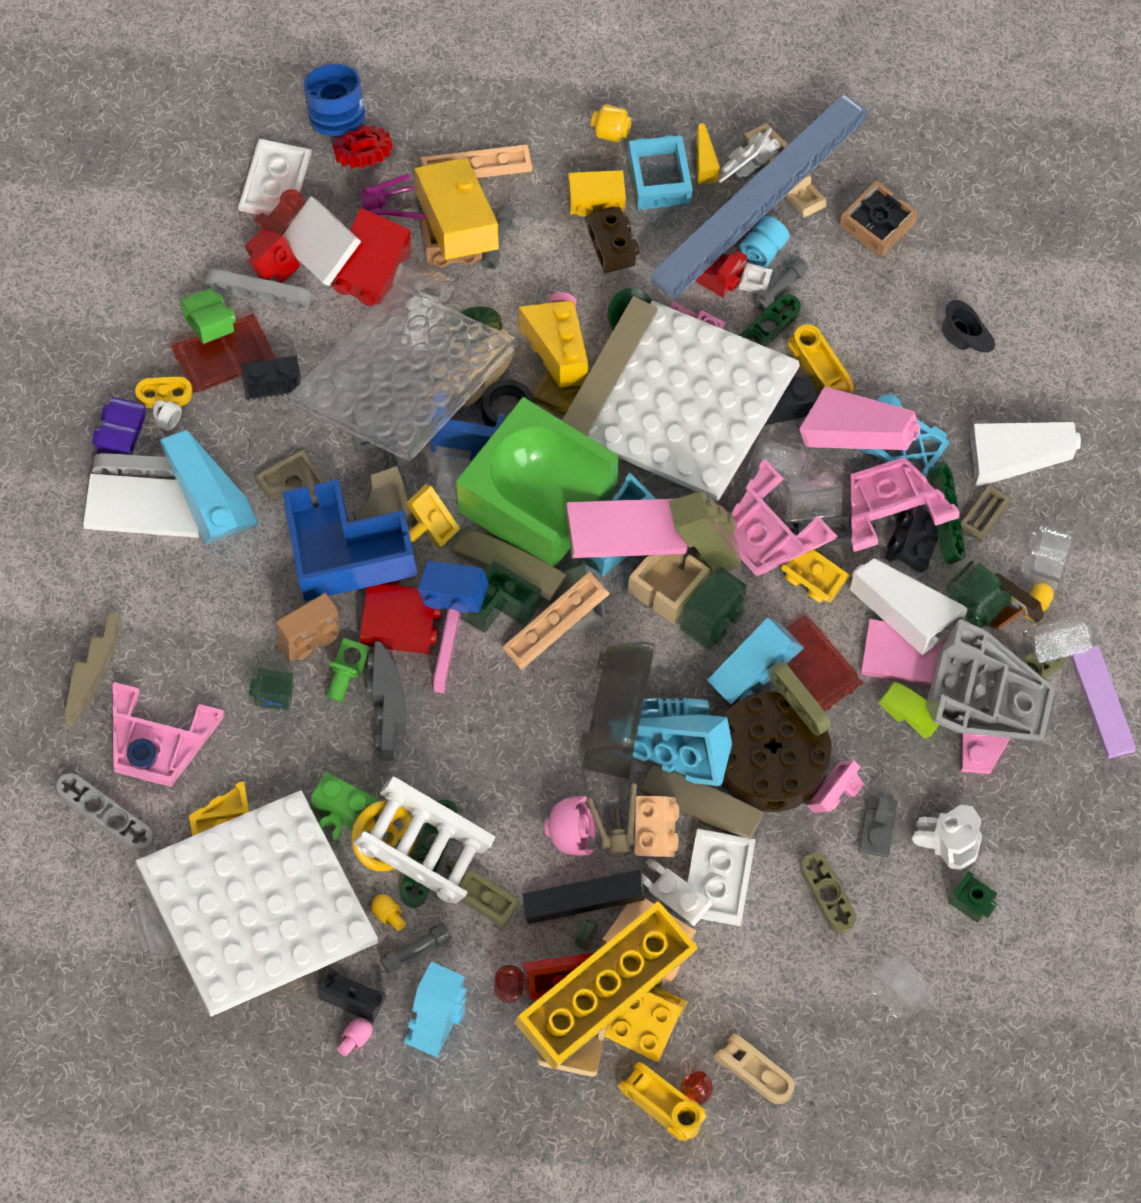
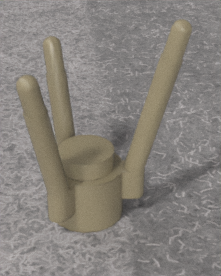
M636 783L631 784L627 831L622 828L620 808L615 807L616 830L609 831V837H607L593 799L591 797L587 798L590 812L601 837L602 849H608L609 857L632 854L631 845L635 844Z

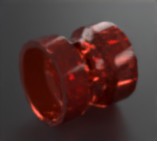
M505 965L496 972L494 992L498 999L507 1003L520 999L523 995L525 983L522 970L517 966Z

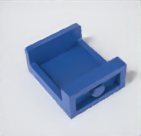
M437 402L432 423L431 452L474 459L504 422V414H498L495 427L448 419V403Z

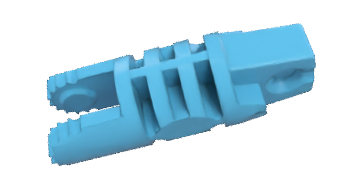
M686 697L682 698L681 701H679V698H665L664 701H662V698L638 699L633 703L634 710L638 712L635 719L709 715L710 712L708 700Z

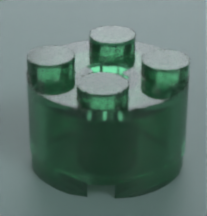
M970 561L946 585V591L950 595L948 598L964 605L970 614L968 617L969 621L979 628L988 626L1012 602L1009 591L1003 594L999 588L1003 583L982 564L978 563L974 567V561Z

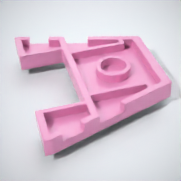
M905 457L851 474L852 548L854 552L878 544L877 535L870 521L925 504L934 524L939 525L959 518V510L954 504L951 505L944 498V494L941 491L934 489L927 482V478Z
M763 459L760 463V469L754 480L751 479L747 485V492L740 504L737 503L732 511L737 523V530H734L740 559L756 576L762 575L838 537L819 516L795 536L763 501V498L784 479L766 459Z
M114 682L112 686L114 772L172 787L224 718V710L198 704L190 731L132 717L140 695L139 688ZM140 738L153 742L158 752L156 763L145 770L134 768L127 758L128 746L131 742Z

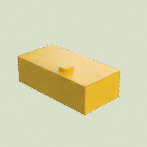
M468 158L414 168L416 196L424 214H426L427 221L445 260L499 249L498 222Z

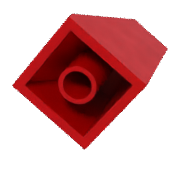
M360 208L350 231L361 242L333 279L331 286L339 294L352 295L366 306L374 305L381 308L410 259L411 230Z

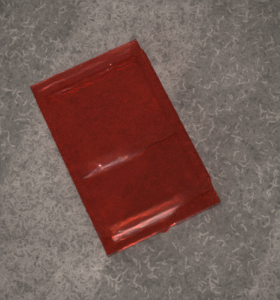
M254 313L236 320V323H233V333L205 344L197 336L171 345L175 359L178 361L186 379L191 383L193 393L205 391L242 376L241 363L276 358Z
M804 615L786 628L804 647L787 665L824 711L830 710L834 704L863 685V682L858 678L857 672L812 620L807 619Z

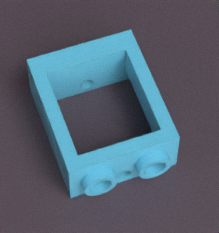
M666 135L661 138H638L629 141L627 157L637 210L691 204L693 189L683 137ZM676 153L681 183L644 186L639 157Z

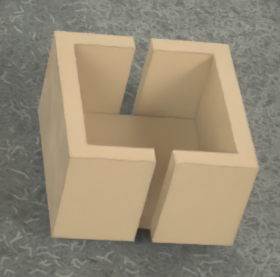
M684 554L648 555L629 577L627 592L647 606L653 603V610L674 624L708 584L710 568L690 554L686 558L684 570L681 569Z

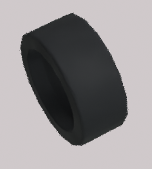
M510 379L500 380L490 385L483 393L481 402V414L484 423L487 426H496L498 416L492 412L491 406L494 399L499 396L512 395L519 399L524 397L535 404L533 394L529 388L519 381Z

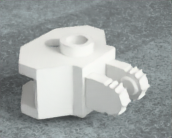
M959 805L947 814L940 813L939 818L919 817L916 823L919 830L915 831L912 840L917 846L935 849V855H941L949 868L962 870L976 861L982 841V834L979 831L981 818L973 806Z

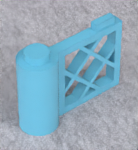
M881 394L876 400L902 407L899 398L892 394ZM917 419L920 425V432L917 439L913 441H917L918 454L906 455L905 450H900L901 456L892 457L883 449L860 450L866 454L875 455L885 463L903 457L908 461L921 459L924 468L922 474L926 477L929 468L934 466L950 441L946 439L948 435L936 426H933L931 429ZM931 439L941 446L937 451L925 453L922 440Z

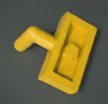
M425 484L406 502L418 521L409 530L412 542L416 541L426 532L435 546L442 547L460 530V527L432 486Z

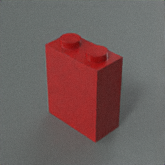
M386 584L367 587L360 643L375 648V642H381L385 649L429 654L430 646L437 643L438 628H434L433 625L434 618L440 619L441 608L432 609L425 606L418 588Z

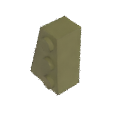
M702 491L669 501L676 531L689 548L695 546L699 552L696 554V558L700 562L706 561L707 567L710 568L709 575H717L742 567L734 530H737V523L732 513L727 512L723 506L718 505L713 498H709Z

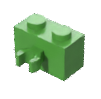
M327 772L311 796L312 809L326 816L319 823L322 831L329 825L335 827L332 833V839L334 840L338 839L341 835V825L353 830L354 823L360 813L369 805L378 802V799Z

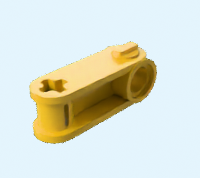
M810 324L798 327L794 335L788 338L787 347L794 358L799 360V364L808 377H811V381L821 394L824 387L852 393L854 391L852 379L820 330ZM801 341H808L811 345H805Z
M637 1062L634 1065L635 1070L625 1082L621 1081L617 1085L619 1090L667 1128V1132L677 1140L687 1141L697 1135L701 1123L706 1118L704 1113L706 1110L694 1100H690L645 1064ZM687 1115L694 1120V1123L683 1125L678 1121V1118Z

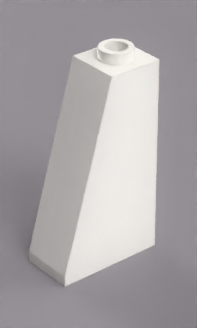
M1075 423L974 424L970 439L975 486L986 485L1073 459L1076 449H1080L1081 445L1080 433H1076Z
M875 558L865 565L860 564L852 573L853 578L850 591L922 655L946 639L959 619H965L967 608L964 605Z

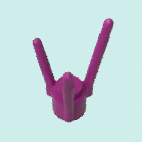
M409 173L375 186L366 187V190L361 191L363 208L374 214L415 219L426 218V214L382 209L383 206H387L388 196L415 189L411 185L387 191L384 190L410 179L411 174Z

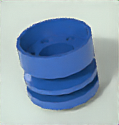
M327 64L315 68L306 76L304 92L308 105L309 121L316 132L327 136H342L348 131L354 132L363 124L366 118L360 76L355 69L343 64Z

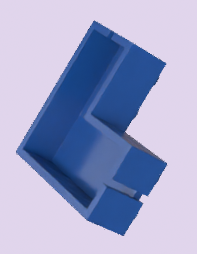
M339 479L314 484L319 507L314 508L308 486L283 491L297 576L305 601L316 599L324 593L331 596L419 576L404 510L349 522Z

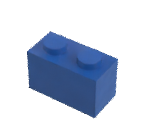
M428 561L418 591L424 605L432 609L446 608L461 613L468 611L479 613L489 583L481 567Z

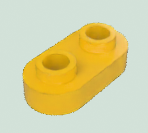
M183 377L146 378L136 385V400L138 403L145 404L146 408H153L154 404L159 400L165 402L172 401L181 407L188 404L192 399V386ZM176 391L183 392L181 396H174L173 394ZM147 393L155 394L152 398L145 397Z

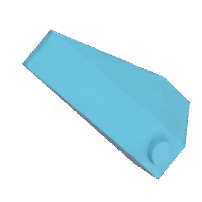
M187 430L160 440L205 545L258 525L246 496Z
M688 715L623 719L610 722L616 750L644 762L651 760L662 765V770L669 773L674 770L685 775V780L695 784L720 786L722 784L732 746L727 717Z

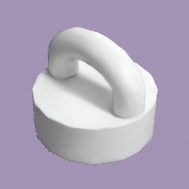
M159 400L153 406V415L157 425L166 431L172 430L181 418L182 409L172 401L165 402Z

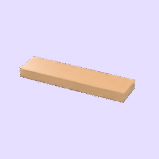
M528 144L420 157L421 167L468 158L476 178L532 171Z
M589 571L502 648L522 670L609 595L608 591Z

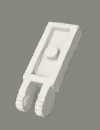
M649 858L645 863L651 871L656 872L660 877L653 884L642 874L643 886L649 890V893L689 924L695 926L712 906V901L668 868L664 869L659 863Z

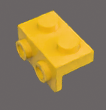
M814 549L789 561L786 565L783 564L780 568L786 572L783 578L796 587L800 583L809 589L806 594L820 604L823 599L831 603L850 576Z

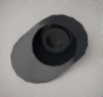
M953 300L947 304L946 317L942 322L941 329L947 341L962 350L971 347L984 353L993 351L995 340L974 309L960 300Z

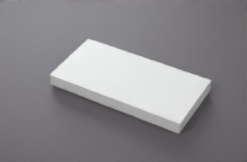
M90 474L83 522L84 529L199 538L198 527L177 480Z

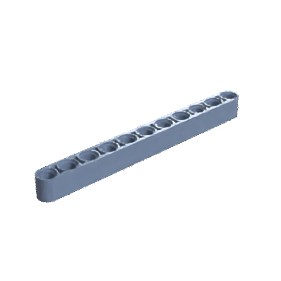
M842 95L665 259L654 271L651 283L670 297H678L864 122L868 110L847 95Z

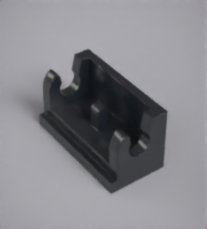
M331 968L327 970L325 982L321 981L318 987V999L359 1017L366 1018L374 1023L386 999L385 992L366 987L337 974Z

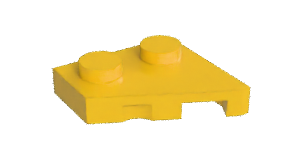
M244 781L237 783L235 788L221 797L219 795L210 801L208 806L200 808L189 815L192 836L249 812Z

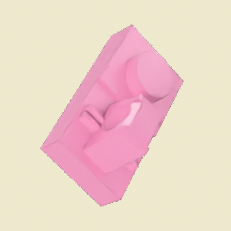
M854 760L839 762L806 806L814 813L830 812L839 804V797L842 793L849 797H855L864 785L857 775V771L861 767Z

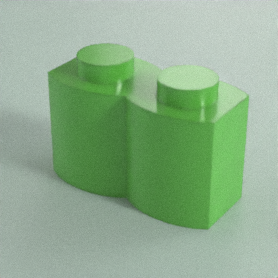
M207 288L179 299L186 322L203 344L234 332L233 323H236V318L231 307H225L221 294L215 293L212 288Z

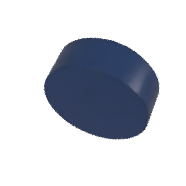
M140 738L134 740L128 746L127 758L134 768L145 770L156 763L158 752L153 742Z

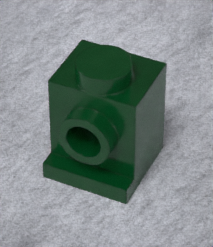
M968 871L953 891L948 903L978 923L983 916L989 918L998 905L994 901L998 893L974 878V874ZM972 893H974L976 896H978V897L981 898V899H980V900H977V899L973 898Z

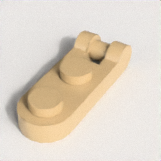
M733 1033L727 1040L728 1045L724 1049H719L714 1055L717 1062L736 1074L768 1101L774 1104H783L792 1097L795 1084L790 1075L739 1035ZM737 1052L745 1055L740 1062L733 1057Z

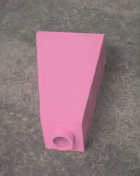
M824 387L801 425L800 432L807 447L908 450L912 441L916 440L919 435L920 425L918 424L915 411Z

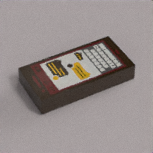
M995 573L990 579L994 593L1015 608L1022 609L1023 613L1038 623L1044 617L1041 603L1000 573Z

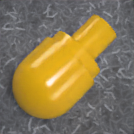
M1038 583L1032 588L1029 595L1041 603L1043 612H1045L1053 600L1054 592L1050 585ZM1024 615V617H1025L1026 619H1028V620H1030V621H1034V620H1032L1030 617H1028L1027 615Z
M386 894L374 897L371 902L373 914L381 923L385 925L391 924L397 931L402 930L406 926V922L400 917L401 910L399 905Z

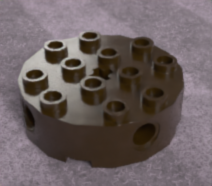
M768 691L746 696L727 710L723 717L728 719L732 746L721 785L732 797L760 811L775 813L797 808L816 793L826 777L830 763L832 742L828 730L819 736L813 734L784 696L777 692Z

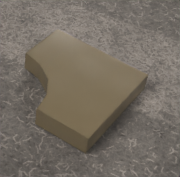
M303 449L254 476L255 481L269 501L283 497V491L308 486L314 506L318 504L314 484L326 482Z
M397 466L369 476L371 486L369 496L362 507L352 512L355 521L404 510L407 523L416 520L406 504L409 498Z

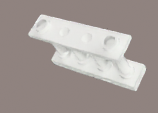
M393 776L384 784L380 795L386 798L387 804L371 834L365 831L362 832L353 844L360 847L359 849L363 854L373 858L377 857L433 890L441 900L457 904L467 894V891L458 885L474 854H482L490 848L495 836ZM403 806L412 813L413 818L397 849H394L382 842L381 839L395 812ZM428 822L436 827L439 833L421 865L408 857L407 854L423 823ZM455 838L463 843L464 849L447 880L433 872V869L448 839Z

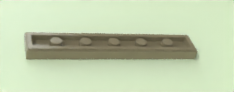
M635 296L632 297L565 414L563 422L584 435H588L658 312L657 307Z

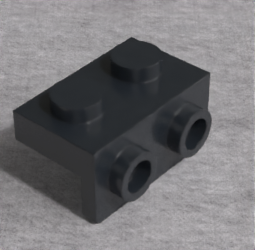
M920 506L904 510L898 515L895 531L887 543L886 560L890 562L900 559L918 572L927 571L938 541L937 525L934 524L930 513Z

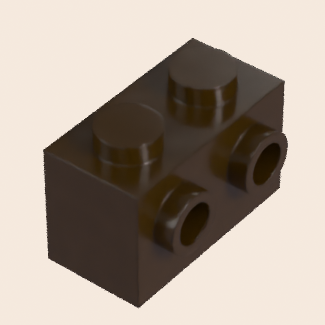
M620 207L588 215L587 230L603 273L635 266L636 256L639 255V246L636 239H631L629 219L627 216L623 217Z

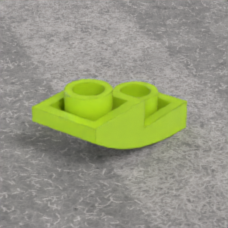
M896 681L890 685L878 702L897 722L905 720L924 739L931 737L939 724L934 723L926 708L927 700Z

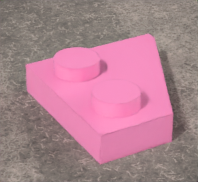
M962 733L961 772L991 774L1010 738Z

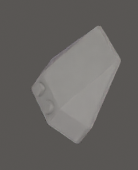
M959 619L938 655L926 708L934 723L957 733L1042 741L1046 733L1055 688L986 630Z

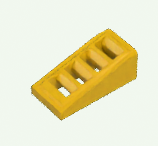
M704 123L698 125L696 136V173L698 185L717 182L720 170Z

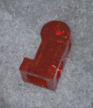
M295 189L286 190L280 197V203L267 217L261 212L255 219V222L263 229L283 235L306 204L305 199Z

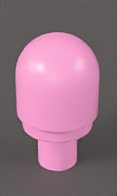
M358 1017L350 1022L343 1031V1042L337 1048L340 1054L347 1056L353 1048L359 1049L366 1043L373 1031L370 1021L366 1018Z

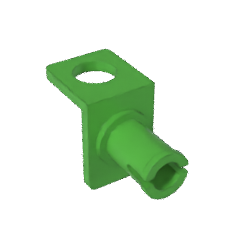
M346 638L342 640L335 662L329 661L328 664L332 668L334 675L328 692L325 695L327 698L343 703L350 679H354V677L360 679L370 652L369 646ZM349 648H356L360 651L361 657L356 664H348L344 659V654Z

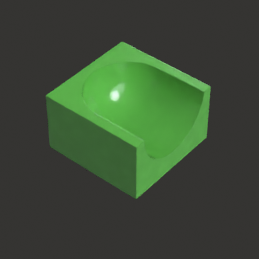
M523 397L456 481L458 511L508 544L555 568L571 548L565 512L566 502L607 501L618 487V455Z

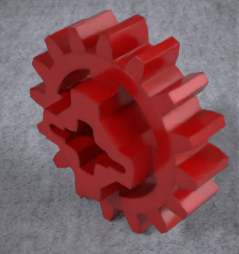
M361 125L360 129L354 132L348 131L342 137H336L335 143L332 145L336 162H341L342 167L349 164L350 169L355 167L364 169L366 165L374 167L377 162L383 163L384 157H390V151L393 150L390 133L385 132L383 127L376 130L375 125L370 127Z

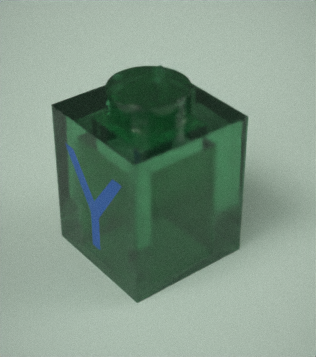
M258 668L257 678L251 679L249 695L254 696V706L289 711L294 688V674Z

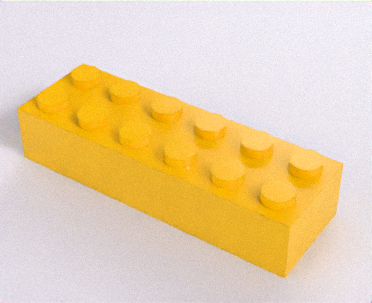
M657 901L522 1012L514 1023L551 1068L555 1070L692 956L698 947L663 905Z

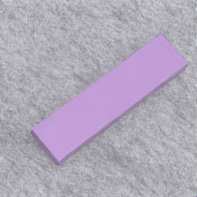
M1099 645L1072 651L1070 658L1107 759L1135 752L1136 746Z

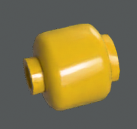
M608 104L603 105L599 112L594 111L591 119V127H595L596 137L619 143L623 138L627 139L632 124V118L629 117L626 109Z

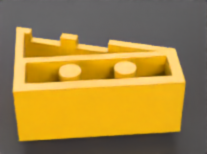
M574 300L519 307V330L531 342V348L534 352H538L543 359V365L560 388L583 385L588 376V360Z

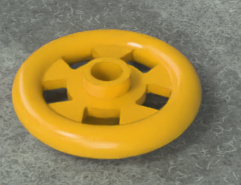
M386 800L375 802L360 813L354 823L351 836L353 851L357 859L368 869L378 872L390 871L395 868L382 860L363 854L359 849L360 847L353 843L362 832L370 831L371 834L376 825L374 816L382 813L387 804ZM403 806L397 809L385 833L388 832V837L384 843L393 848L397 844L398 839H402L413 818L411 813ZM398 817L404 826L399 831L393 824ZM416 839L414 840L407 854L408 857L411 855L414 849Z

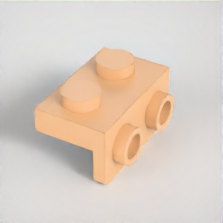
M636 797V856L675 857V851H677L679 844L678 835L675 833V821L679 818V806L676 803L675 797Z

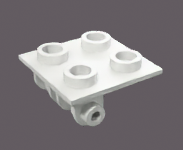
M771 128L763 134L760 131L757 132L748 141L749 145L744 149L740 146L730 154L729 158L731 160L722 168L724 173L719 180L720 183L734 172L738 177H747L756 168L760 167L761 164H764L778 153L780 144L776 139H770Z

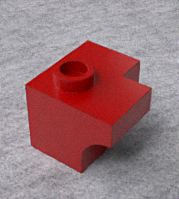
M262 228L244 246L250 256L248 261L260 279L270 280L273 278L276 282L283 283L300 267L287 241L281 234Z
M739 250L734 254L731 253V255H722L695 282L724 298L728 291L733 292L737 288L741 279L739 276L744 271L747 255Z

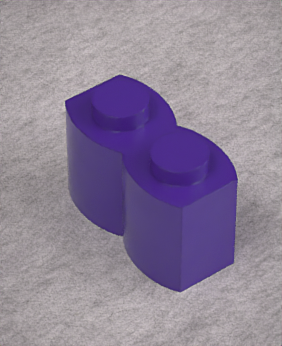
M112 397L109 404H104L101 413L103 423L100 428L96 427L92 443L96 445L97 454L133 455L146 418L145 404Z

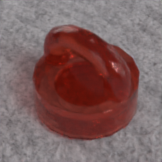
M696 1071L683 1080L680 1089L687 1098L694 1100L699 1105H703L712 1095L713 1085L705 1072Z

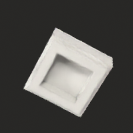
M746 262L739 289L756 294L761 290L767 291L773 269Z

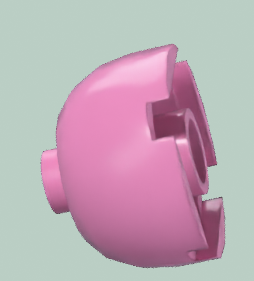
M574 796L563 799L553 807L549 819L545 820L546 836L551 837L553 845L567 855L588 856L593 852V849H588L589 836L595 839L596 824L590 809H587L585 803L587 802V796Z

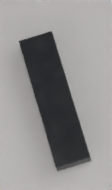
M640 870L523 893L527 924L645 900Z

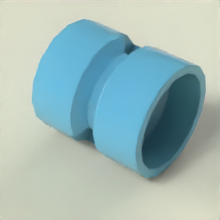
M763 216L753 227L752 232L741 242L739 249L740 252L747 255L749 262L762 267H768L775 258L776 253L788 242L790 234L780 221L770 216Z

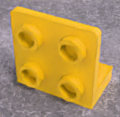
M654 986L607 1026L605 1037L657 1062L661 1058L675 1024L684 1012L688 1001Z

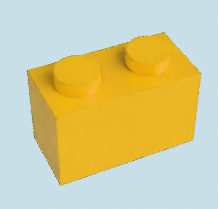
M623 170L569 173L568 197L570 214L585 217L592 213L620 207L621 212H625L626 194Z

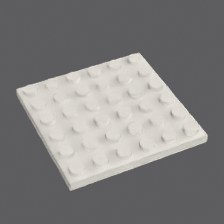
M652 300L651 305L657 307L658 312L587 436L617 454L618 458L696 492L702 491L708 497L718 501L800 367L799 360Z
M301 790L136 860V866L210 1017L378 943L377 935Z

